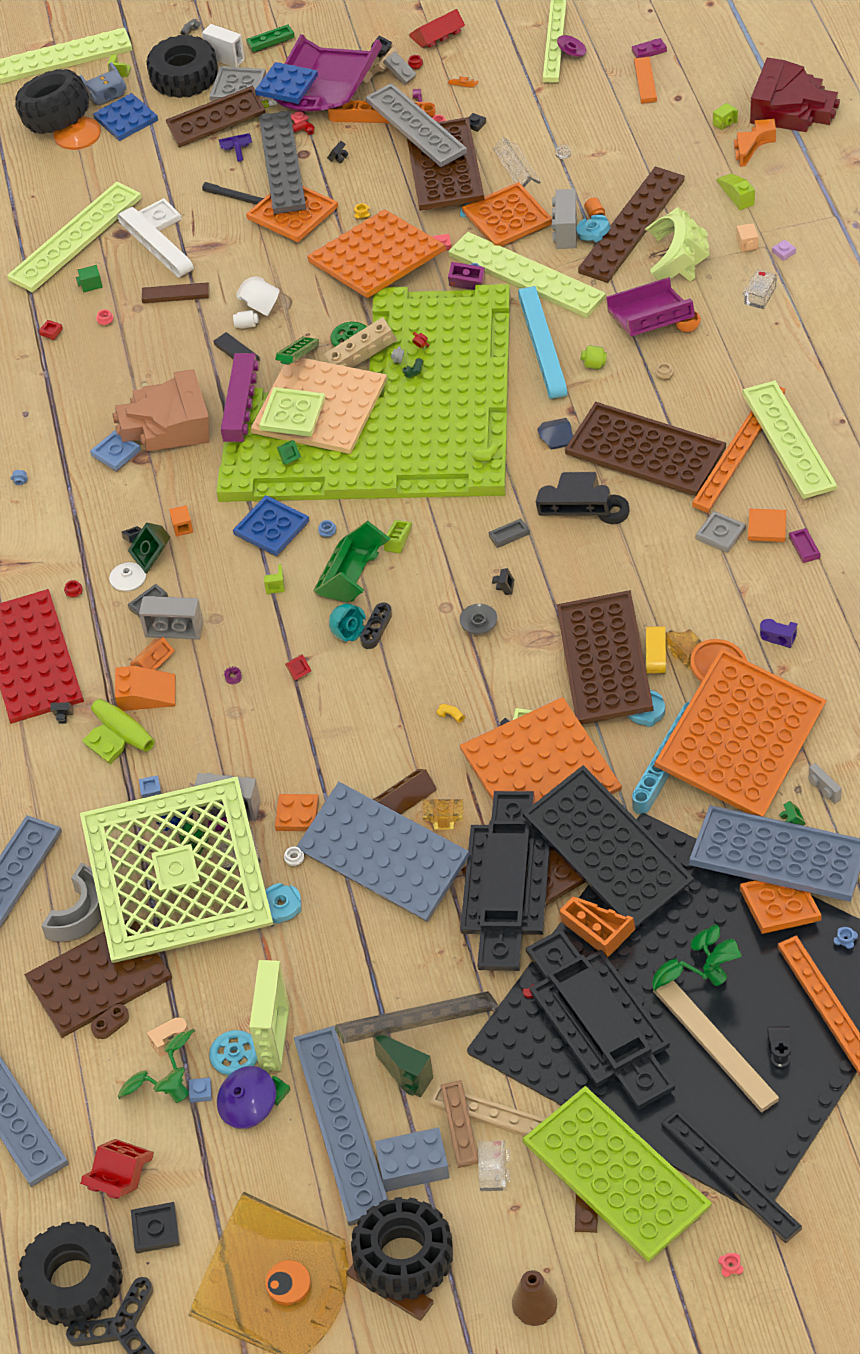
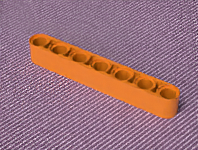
M350 100L341 106L327 109L328 118L332 122L390 123L366 101ZM414 102L430 117L436 115L433 103Z

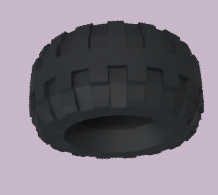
M56 69L45 72L26 82L15 96V107L23 125L30 129V131L39 134L52 133L74 124L85 114L89 107V95L81 77L74 71Z

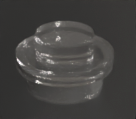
M559 145L555 150V156L559 159L569 158L571 156V149L568 145Z

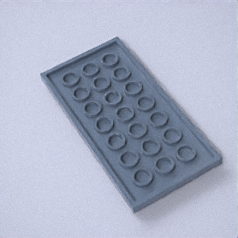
M339 781L296 846L305 855L426 922L433 915L471 854L468 850Z
M709 805L690 856L689 865L851 902L860 874V838Z

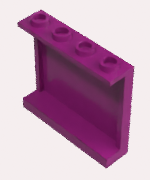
M670 277L606 297L608 312L631 337L695 317L693 301L691 298L683 300L671 288Z

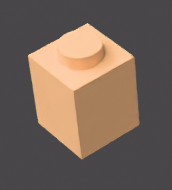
M753 223L737 226V241L741 252L758 249V234Z

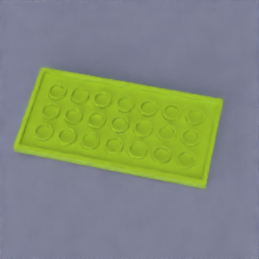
M586 1086L523 1137L522 1142L648 1262L702 1216L712 1205V1202Z

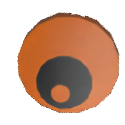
M286 1260L277 1263L270 1269L266 1277V1289L270 1298L276 1303L285 1306L302 1301L308 1295L311 1287L309 1272L305 1266L297 1261Z

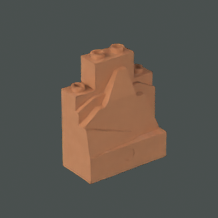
M194 369L174 372V378L162 384L143 386L140 390H133V398H130V403L115 405V413H112L113 421L117 423V436H121L122 442L141 440V444L145 445L146 451L209 443V416Z

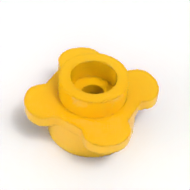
M364 203L357 204L354 208V217L356 219L368 218L370 216V207Z

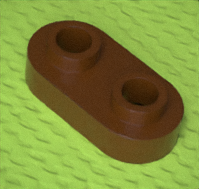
M116 1004L97 1017L91 1024L94 1037L106 1039L125 1025L129 1020L128 1009L124 1005Z

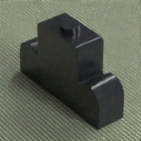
M596 472L561 473L557 488L551 485L542 487L538 491L535 501L539 515H610L612 508L609 487L599 485Z

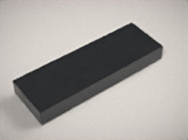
M227 332L213 341L217 348L232 359H234L235 353H254ZM255 354L256 361H260V357Z

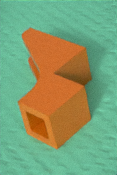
M774 119L755 120V127H752V131L737 132V139H734V149H737L735 150V158L739 160L740 167L747 165L759 146L776 142Z

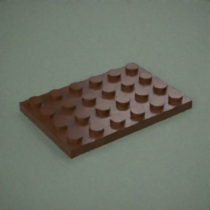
M136 921L130 927L135 932H138L141 928ZM105 932L24 974L61 1038L93 1022L113 1005H124L172 979L171 973L158 953L112 963Z

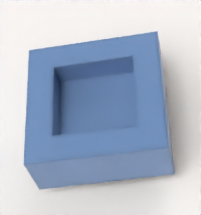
M158 775L139 779L142 798L161 794Z
M210 1078L189 1080V1099L191 1103L212 1100Z

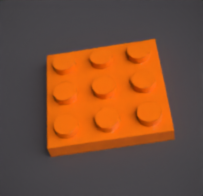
M757 880L740 884V891L762 934L821 921L822 915L810 892Z

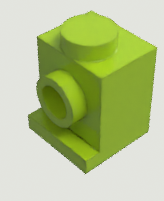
M728 103L713 111V125L721 130L732 123H738V109Z

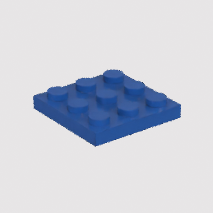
M275 62L255 89V94L299 104L318 77V70Z
M133 93L93 113L94 119L118 141L158 121V115Z
M265 495L233 529V534L278 556L307 525L309 516Z

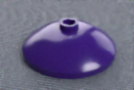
M245 1066L232 1072L222 1083L217 1095V1110L221 1119L236 1129H248L261 1123L269 1115L275 1103L276 1087L273 1078L265 1070L256 1066Z

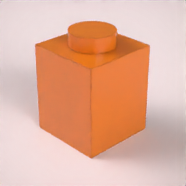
M187 505L169 509L176 537L193 533Z

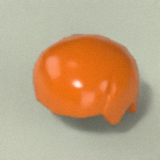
M694 311L695 317L676 322L677 329L685 333L694 331L701 322L699 313Z

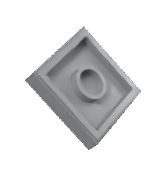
M713 511L695 535V539L728 553L745 531L746 524Z

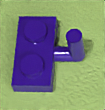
M250 133L218 139L221 149L231 150L234 146L237 161L243 160L241 147L252 143Z

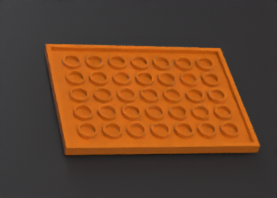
M721 648L656 759L654 766L748 814L764 817L827 700Z

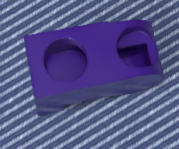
M764 619L760 623V637L762 640L791 648L797 636L798 623L790 622L789 625L777 623L773 619Z

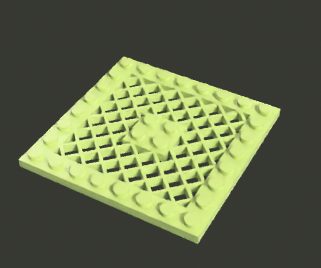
M238 776L80 813L112 963L273 925ZM207 806L205 810H202L199 807ZM213 806L221 810L217 817L209 813ZM188 810L185 815L180 813L182 811ZM193 811L201 814L197 822L189 818ZM225 813L228 823L221 820ZM168 815L165 820L160 817ZM174 815L181 819L177 826L170 823ZM205 818L213 821L209 828L201 825ZM147 820L145 824L140 821ZM154 820L161 823L157 831L150 828ZM186 822L193 826L189 833L181 829ZM128 824L125 829L121 827L122 825ZM217 824L225 828L221 835L213 831ZM134 825L142 828L138 835L130 832ZM166 827L173 830L169 838L161 834ZM114 829L122 833L118 840L110 837ZM197 829L205 832L201 840L193 836ZM146 831L154 835L149 842L142 839ZM229 831L232 841L225 838ZM178 833L186 837L181 844L174 841ZM126 836L134 840L129 847L122 843ZM209 836L217 839L213 847L205 843ZM158 838L165 841L161 849L154 846ZM190 840L197 843L194 850H192L191 844L187 845ZM107 841L114 844L110 851L108 848ZM222 842L229 846L225 853L217 849ZM138 843L146 846L141 854L134 850ZM170 845L176 847V848L168 849V847H169ZM118 847L126 851L122 858L114 855ZM202 847L209 850L205 858L197 854ZM150 849L155 851V853H151L153 860L146 857ZM233 849L235 851L236 859L229 856ZM130 854L138 858L134 865L126 862ZM213 854L222 857L217 865L209 861ZM111 859L118 862L114 869ZM195 859L202 862L198 869L196 867ZM226 860L234 864L230 871L222 868ZM142 861L150 865L145 872L138 868ZM122 865L130 869L125 877L118 873ZM206 865L214 869L210 876L202 873ZM154 868L157 879L150 875ZM237 868H239L241 878L234 875ZM134 872L142 876L138 883L130 880ZM218 872L226 876L222 883L214 879ZM115 877L122 881L118 888L116 885ZM199 877L206 880L202 888L196 885L200 884ZM230 878L238 882L234 890L226 886ZM146 879L154 883L150 890L142 887ZM210 883L218 887L214 895L206 891ZM126 884L134 887L129 895L122 892ZM242 885H243V889H244L245 896H243V895H241L240 893H238V891L240 890V888L242 887ZM158 886L160 893L165 892L162 897L154 894ZM184 888L182 892H179L176 889ZM190 888L198 892L194 899L186 896ZM222 890L230 894L226 902L218 898ZM138 891L146 894L141 902L134 898ZM170 893L178 896L174 904L166 900ZM202 895L210 898L206 906L198 902ZM119 896L126 899L122 906L120 904ZM234 897L243 901L239 908L230 904ZM150 898L158 901L154 909L146 905ZM182 900L190 903L186 911L178 907ZM130 902L138 906L133 914L125 910ZM214 902L222 905L218 913L210 909ZM162 905L170 908L166 916L158 912ZM194 907L202 910L198 918L190 914ZM142 909L150 913L146 920L138 917ZM226 909H229V910L233 911V912L225 913V914H224V912L226 911ZM175 911L183 915L178 923L170 919ZM207 913L213 916L209 918H204ZM123 914L130 918L126 925L124 922ZM154 916L162 920L158 927L150 924ZM187 918L192 920V922L184 923ZM134 921L142 924L138 932L130 929ZM166 923L172 925L171 927L164 928ZM146 928L152 930L150 932L143 933Z

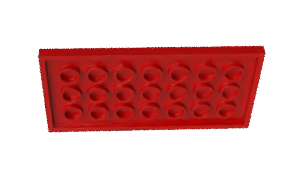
M49 589L0 603V690L10 724L51 712V703L70 702L71 705H76L84 702Z

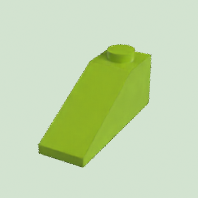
M732 173L716 179L739 210L755 205V189L748 180Z

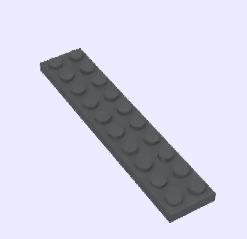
M290 111L260 115L259 122L273 213L305 210L306 204Z

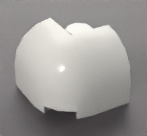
M256 276L246 279L239 287L236 296L239 300H244L249 307L268 316L278 297L279 289L265 282L264 278Z

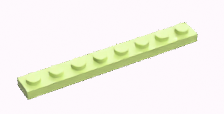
M551 0L543 82H559L562 49L558 46L557 39L564 34L566 0Z

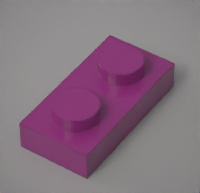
M661 38L632 46V52L636 58L651 57L667 52V46Z

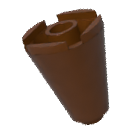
M530 1270L523 1274L512 1298L513 1313L521 1322L531 1326L543 1325L556 1314V1294L540 1272Z

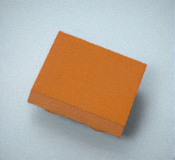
M749 508L748 540L785 542L787 510Z

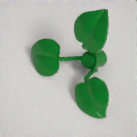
M717 924L702 930L692 939L690 946L694 951L704 949L708 957L706 964L703 966L704 973L684 961L679 962L677 959H672L664 963L656 971L653 978V989L656 991L659 987L675 980L682 973L683 966L699 974L704 980L708 978L714 986L722 984L727 979V974L719 964L742 957L738 944L735 940L728 939L718 944L710 954L708 945L718 940L721 931Z
M195 1029L177 1034L165 1045L164 1051L168 1052L174 1070L158 1082L147 1076L148 1072L146 1070L137 1072L123 1084L118 1098L120 1099L122 1096L133 1093L144 1081H150L155 1085L153 1088L155 1092L168 1093L175 1103L184 1100L189 1095V1091L182 1083L185 1069L184 1067L177 1068L173 1053L187 1042L192 1033L195 1032Z

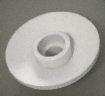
M128 562L116 566L111 571L109 580L112 587L116 590L129 592L143 585L146 573L137 563Z

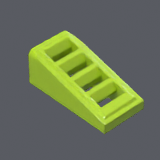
M394 520L386 534L390 537V540L384 544V551L399 554L402 552L411 530L412 522Z

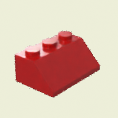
M455 9L417 28L408 35L421 48L425 46L430 48L436 44L435 41L440 39L442 42L449 38V34L453 33V35L460 33L462 31L461 28L465 24L458 9Z

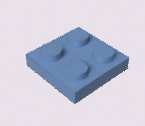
M113 431L90 452L91 456L117 471L140 452L141 449L140 445L133 441L122 442L121 436H117V432Z

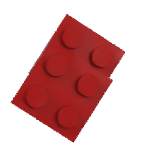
M118 1139L97 1146L92 1171L82 1175L80 1184L87 1186V1189L90 1191H102L107 1193L108 1197L118 1199L138 1188L143 1164L152 1160L154 1152Z

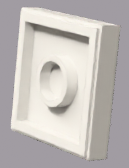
M164 198L138 211L159 231L182 220L181 214Z

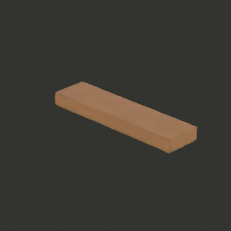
M462 1080L442 1084L441 1090L457 1166L461 1168L478 1164L479 1158Z

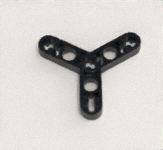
M139 1277L134 1280L115 1317L71 1324L66 1330L69 1343L72 1346L80 1347L118 1341L127 1354H155L135 1328L153 1293V1286L150 1280L146 1277ZM146 1285L147 1290H142L140 1293L138 1287L142 1288ZM133 1303L138 1305L136 1312L128 1313L126 1311L128 1305ZM125 1323L127 1329H122L121 1332H119L118 1326L122 1327ZM97 1327H104L106 1329L102 1336H95L93 1334ZM87 1329H89L88 1331H89L90 1337H87V1335H86V1334H88V1333H87ZM76 1331H80L79 1338L75 1339ZM139 1340L141 1343L137 1349L131 1350L128 1348L131 1341Z

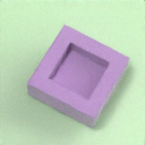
M783 240L772 247V253L784 261L796 254V248L786 240Z

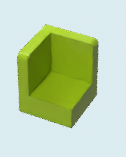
M111 54L107 64L108 69L109 63L112 62L121 77H128L131 65L119 63L117 55Z
M282 564L278 565V574L265 575L266 594L285 592Z

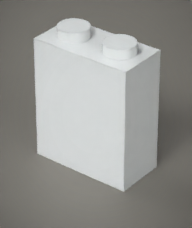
M210 24L202 32L203 40H206L214 48L217 62L231 67H238L245 60L241 34Z

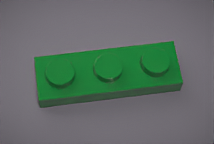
M289 24L247 38L246 42L251 51L255 52L295 38V34Z

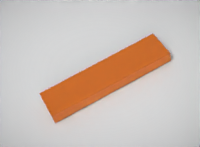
M650 57L634 58L641 103L657 102Z

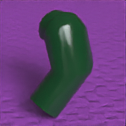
M417 358L412 368L410 366L404 367L402 370L404 376L412 378L420 374L424 361Z

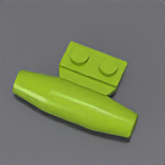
M103 699L94 701L91 711L103 725L95 727L82 742L98 756L111 764L123 752L125 743L144 752H148L153 748L155 740L136 720L120 708Z

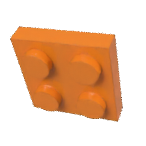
M279 794L275 830L307 831L317 815L318 794Z

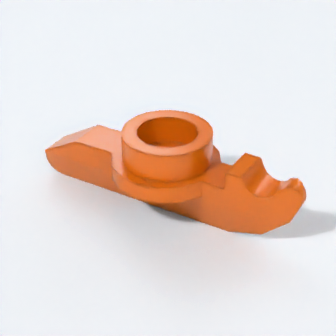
M459 76V79L449 80L448 84L475 87L479 81H474V79L468 81L469 77Z

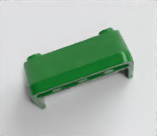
M367 520L339 541L313 591L322 597L346 603L349 601L353 602L364 591L356 582L366 563L377 558L379 547L388 542L390 537Z

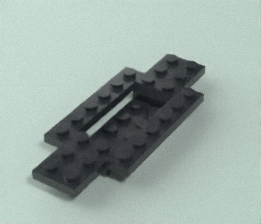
M494 791L492 817L489 825H471L468 851L471 854L467 859L460 931L461 934H480L478 970L520 971L523 935H544L551 846L522 816L523 812L534 804V791ZM528 843H529L528 865H527V877H526V889H525L524 912H523V897H524V886H525L527 850H528Z
M562 929L526 947V953L545 978V980L530 987V993L596 1087L616 1078L638 1110L675 1090V1084L654 1057L668 1049L670 1042L602 950L588 957L580 955ZM559 993L563 995V997L566 999V1001L571 1006L573 1011L576 1013L578 1018L581 1020L583 1025L586 1027L588 1032L591 1034L593 1039L596 1041L598 1046L601 1048V1050L603 1051V1055L600 1053L598 1048L595 1046L593 1041L590 1039L588 1034L580 1025V1023L573 1015L571 1010L568 1008L566 1003L563 1001Z

